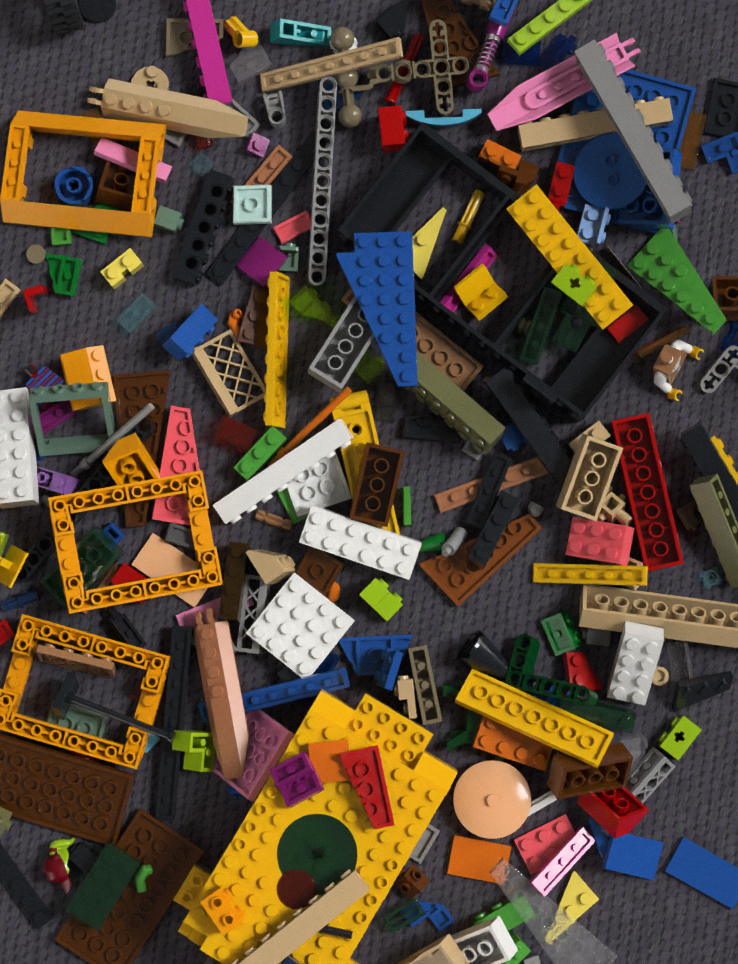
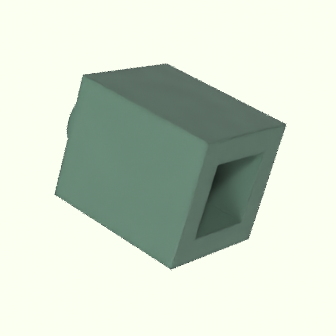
M160 205L154 225L177 233L178 230L182 229L185 220L182 219V213Z

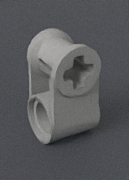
M279 90L278 93L269 95L264 93V103L271 126L276 129L283 128L286 124V115L282 91ZM276 115L283 117L279 122H275L272 119Z

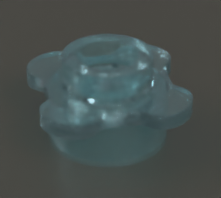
M711 567L707 571H701L699 574L700 578L703 579V586L706 589L711 588L715 584L719 585L722 582L716 567Z

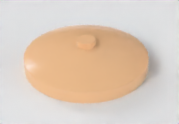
M486 760L470 766L463 772L454 789L453 804L458 819L468 831L483 838L497 839L512 834L525 822L531 807V793L524 776L512 765L497 760Z

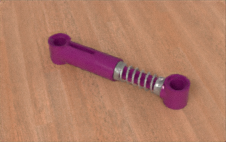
M512 15L506 27L490 20L485 33L486 43L483 44L482 52L479 54L480 57H478V61L466 82L468 90L472 93H480L487 84L488 67L491 66L490 62H493L492 58L494 57L493 54L496 53L495 49L498 48L497 44L504 39ZM473 78H478L481 84L474 83Z

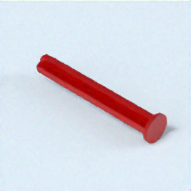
M414 34L403 59L410 62L415 61L425 39L422 34ZM405 66L399 67V76H407L409 73L408 68ZM396 81L392 82L387 96L383 100L396 106V101L404 84Z

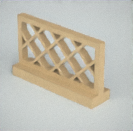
M231 329L201 346L193 348L195 351L192 353L194 360L229 418L263 399L266 392V387L240 343L236 341L237 338ZM230 335L233 340L232 348L221 346L224 337ZM208 346L216 347V356H208L204 349ZM219 349L231 351L228 361L217 358ZM233 352L239 353L243 357L241 365L230 362ZM216 361L227 364L225 374L216 371ZM229 365L240 368L238 377L227 375ZM242 368L251 371V381L240 378ZM226 378L237 380L234 390L226 388L224 385ZM239 381L250 384L247 394L237 391ZM252 385L260 386L263 394L259 396L250 395ZM235 394L245 396V404L237 407L234 402Z

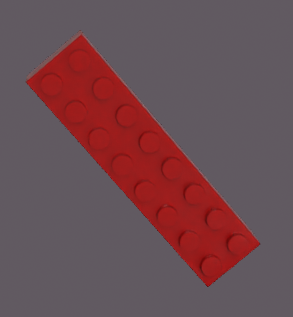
M650 413L611 421L609 424L614 445L623 448L618 464L630 516L633 518L632 525L643 566H648V571L684 564Z

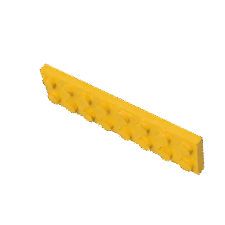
M537 184L507 208V211L557 273L565 263L568 266L573 264L581 270L579 272L584 278L589 276L596 282L594 286L597 287V290L584 307L602 330L634 306ZM579 279L577 281H571V288L580 287V284L578 283Z
M275 271L270 272V277L267 280L269 288L267 306L269 311L266 317V324L268 326V334L265 338L267 353L265 355L267 373L264 375L266 383L264 402L266 403V408L263 413V420L265 426L285 429L290 277Z
M475 669L471 670L455 699V703L595 768L599 767L614 736V733Z

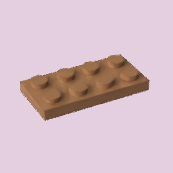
M45 643L44 646L38 644L36 652L40 662L111 679L115 678V664L109 658L101 657L98 659L93 658V655L89 653L77 654L68 648L60 650L51 644Z

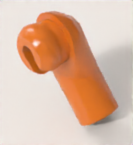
M237 308L230 312L227 322L236 338L243 315L242 311Z
M334 582L326 597L332 603H335L340 595V586L336 582Z

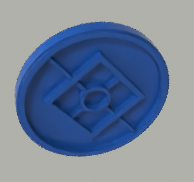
M618 133L603 134L592 139L581 149L574 165L576 187L588 203L600 209L608 207L609 210H617L627 207L638 200L648 186Z

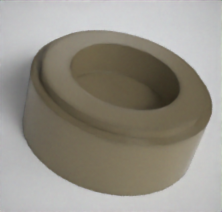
M32 245L28 248L26 255L31 263L41 264L45 261L46 251L42 246Z

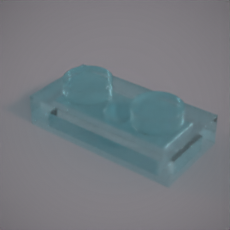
M142 293L117 319V322L132 334L157 306Z

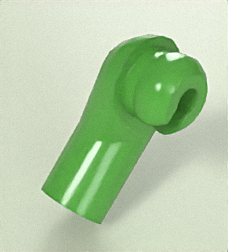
M149 864L140 866L134 875L137 893L147 891L145 879L153 872V868Z

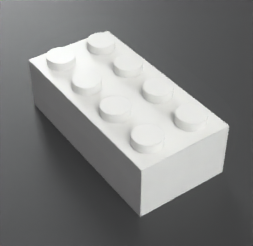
M625 621L608 681V698L646 705L664 642L663 628Z
M500 916L451 935L470 964H501L509 961L518 951Z

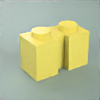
M129 248L100 272L111 286L116 289L126 281L124 276L130 272L134 275L144 265L132 249Z

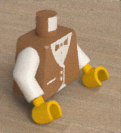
M675 340L670 346L664 345L653 366V377L655 385L667 393L668 399L679 401L676 395H682V391L672 388L671 385L687 355L689 354V356L700 360L697 355L700 351L704 352L703 349L692 346L682 340Z

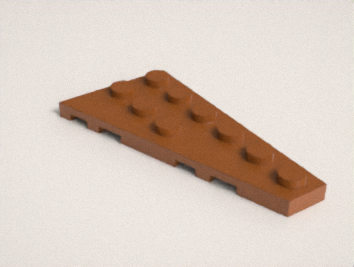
M530 514L508 523L483 570L465 562L477 538L460 545L451 556L444 557L440 554L419 565L447 596L459 606L539 532L542 527Z

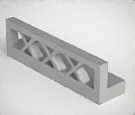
M246 574L237 641V650L239 652L263 654V647L254 639H252V649L242 648V641L248 636L247 634L243 635L244 630L248 631L245 626V620L251 616L256 621L269 605L271 584L266 585L261 576ZM250 579L260 580L259 589L255 592L249 587ZM254 597L257 601V608L251 612L247 607V601Z
M652 747L629 773L625 788L635 797L637 794H640L638 800L644 803L676 766L655 747ZM666 763V768L660 771L661 767ZM653 779V782L647 786V783Z

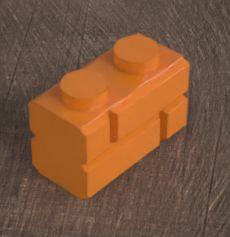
M487 139L478 161L498 170L500 164L516 169L522 156Z

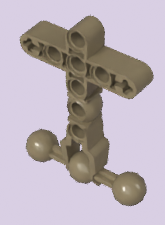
M436 19L429 26L430 60H421L415 64L414 61L410 62L409 60L401 59L397 60L394 64H390L391 66L385 64L368 66L367 76L370 80L368 85L355 86L358 82L356 70L334 75L337 86L340 88L338 93H341L343 97V107L338 112V119L342 126L354 128L362 120V112L354 102V92L371 90L375 84L385 83L391 79L392 82L396 81L406 84L412 79H416V77L433 78L437 111L442 115L452 112L454 102L451 76L464 74L469 68V62L465 57H449L447 28L442 20ZM435 24L443 27V30H440V37L444 36V40L437 39L433 41V37H437L436 31L432 30ZM344 26L335 28L330 35L331 45L338 50V53L349 50L354 43L353 32ZM436 43L444 45L445 50L443 53L439 54L434 51ZM462 60L465 62L466 67L463 71H458L455 68L456 61ZM443 62L446 64L447 69L444 73H439L436 70L437 63ZM424 64L427 66L428 71L425 75H420L417 72L418 65ZM401 66H405L409 70L408 75L405 77H401L398 74V68ZM382 68H386L390 72L389 77L386 79H382L379 76V71ZM442 81L446 82L449 86L446 92L438 90V84ZM450 94V98L446 97V103L450 104V107L444 112L443 108L439 107L443 104V98L438 99V95Z

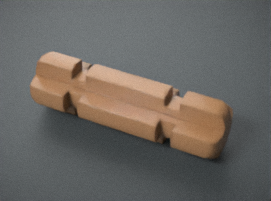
M258 510L255 516L256 520L265 521V523L277 527L281 526L286 530H290L293 523L289 519L285 518L284 520L283 517L271 513L266 514L262 510Z

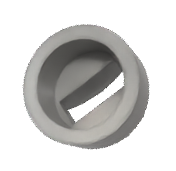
M531 501L527 510L531 516L538 517L543 512L544 507Z

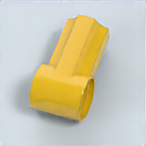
M231 16L225 21L224 27L232 36L235 47H256L258 35L254 30H248L235 16Z

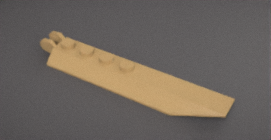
M110 78L104 89L92 86L89 88V91L93 93H103L102 100L88 98L87 102L101 105L102 116L125 121L166 124L167 130L205 138L245 137L249 117L217 100Z

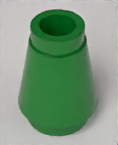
M437 532L422 540L421 552L441 551L443 544L447 540L444 532Z

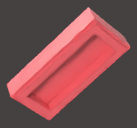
M307 210L273 227L280 243L284 244L310 230V216Z

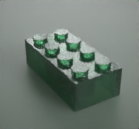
M99 526L93 527L76 544L80 570L84 581V591L90 590L126 554ZM58 563L40 582L68 609Z
M109 841L65 911L99 931L143 861Z

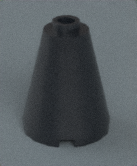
M481 630L475 631L473 633L475 637L472 640L468 638L457 655L460 658L457 661L497 680L506 679L509 668L508 661Z

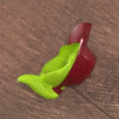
M75 837L51 842L49 846L50 855L45 860L43 867L47 881L59 883L64 894L71 890V880L68 876L69 868L67 863L69 853L67 848L74 843Z

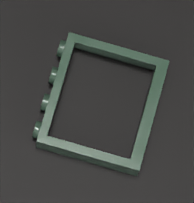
M96 381L85 384H58L49 387L39 386L37 388H30L29 403L40 456L94 452L116 433L108 382ZM102 398L108 434L44 439L37 403Z

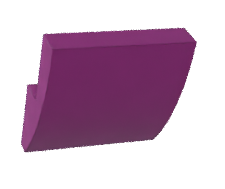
M259 236L239 261L237 267L265 288L270 272H278L288 257Z
M304 751L270 769L276 788L280 789L288 808H292L324 790L313 764Z

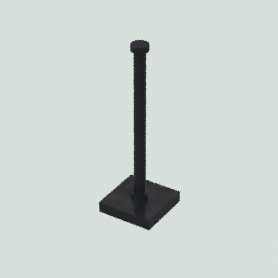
M71 672L67 673L52 705L56 718L63 721L71 704L74 703L167 739L169 743L173 742L176 732L171 731L170 733L75 696L79 689V683L76 675Z

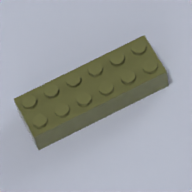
M417 353L418 386L404 388L413 391L420 402L428 404L430 410L435 415L443 417L444 422L449 427H454L458 430L459 435L464 440H469L479 453L483 452L486 455L501 439L505 427L420 353Z

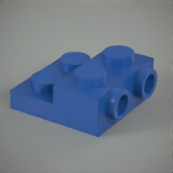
M388 647L386 651H382L379 660L383 662L381 670L377 669L374 676L377 686L392 691L403 652Z

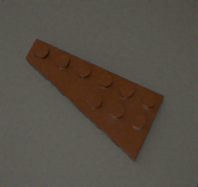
M421 0L428 30L432 21L436 19L442 20L447 28L449 57L461 56L465 57L469 62V68L464 74L451 76L452 88L466 85L467 79L472 69H474L478 57H480L479 54L482 52V47L450 0ZM435 24L432 30L436 31L437 37H433V41L437 39L444 40V36L440 37V30H443V27ZM442 43L434 45L436 53L444 52L445 47ZM462 60L456 61L455 68L458 71H463L466 67L465 62ZM443 62L438 63L440 73H444L447 69L446 64ZM490 62L488 78L500 76L498 70ZM473 78L474 82L480 81L478 78ZM442 81L444 89H448V84Z

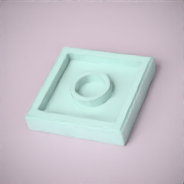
M233 186V224H272V186Z

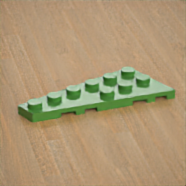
M659 229L627 265L635 274L713 335L727 321L670 229Z

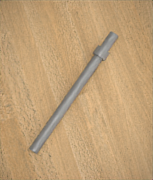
M151 403L147 404L91 455L84 457L79 462V465L70 472L71 475L76 478L84 470H88L93 466V462L154 410V406Z

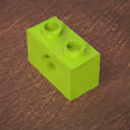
M565 263L551 283L584 307L597 290V287L594 286L596 282L589 276L585 278L579 274L581 270L575 265L571 264L568 266ZM579 279L578 283L580 284V287L571 288V281H577Z
M684 715L676 716L670 723L672 726L668 732L664 731L658 738V741H660L658 746L678 761L702 731ZM676 732H677V733L682 732V733H681V737H682L681 740H678V739H677V740L675 741L676 736H675L674 734H675Z

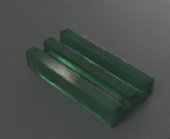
M414 897L382 917L393 934L426 914L418 899ZM415 903L416 906L392 920H388L389 917ZM419 910L420 913L414 915L413 917L407 919L399 925L392 927V924H394L395 922L413 913L414 911Z

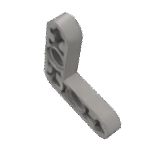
M728 346L702 377L700 386L704 392H714L734 367L738 369V356L736 358L732 357L729 360L732 363L731 366L726 361L721 360L723 357L726 360L730 356L729 350L734 351L736 349V354L738 355V346ZM718 364L726 366L724 374H718L715 371ZM713 372L720 379L717 381L715 378L712 381L713 387L706 389L704 381H710L713 376L709 374Z

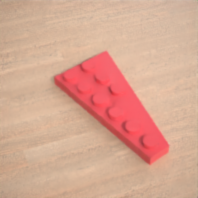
M170 407L160 467L161 478L200 471L191 411L188 408ZM184 494L155 499L152 519L190 525Z

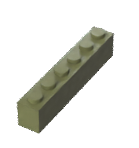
M718 473L698 477L690 485L691 493L703 517L705 528L709 532L712 545L716 549L719 562L726 574V579L731 589L738 588L737 520Z

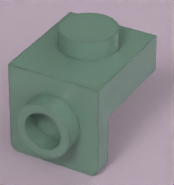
M284 243V246H280L279 250L288 259L278 271L298 273L299 247H295L293 243Z

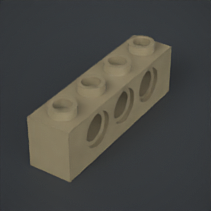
M427 645L408 648L423 725L442 722Z

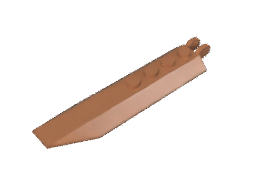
M207 608L206 614L209 624H205L202 611H196L195 617L198 626L193 628V635L212 740L224 778L228 780L244 775L249 732L228 621L216 622L214 610Z

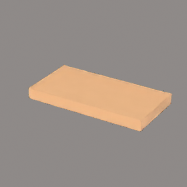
M152 533L131 564L150 578L198 569L196 561L154 533ZM208 588L177 593L175 595L196 607Z

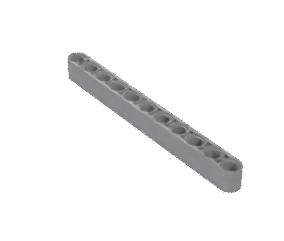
M330 76L324 77L318 86L307 281L312 286L323 284L326 278L337 82ZM330 82L333 87L332 90H325L323 83ZM323 101L330 102V110L323 109ZM327 120L330 123V128L323 129L320 122ZM326 139L329 142V147L322 148L319 141ZM320 158L326 159L328 166L324 168L319 166L318 160ZM319 177L326 179L327 185L325 187L318 185L317 179ZM316 197H324L326 204L319 206L316 203ZM321 215L324 217V224L318 225L315 222V216ZM314 235H321L324 240L323 243L316 244L314 242ZM313 254H320L322 262L315 263L312 258ZM314 272L321 275V281L318 283L314 282L311 278Z

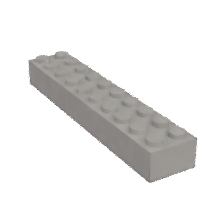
M594 39L575 50L574 53L579 67L670 224L690 214L691 206H693L688 192H683V184L679 176L673 175V166L669 159L663 158L662 152L664 151L659 142H654V134L649 125L645 127L643 114L640 109H635V101L630 92L626 94L622 78L620 76L616 77V69L612 61L606 60V51L602 44H597Z

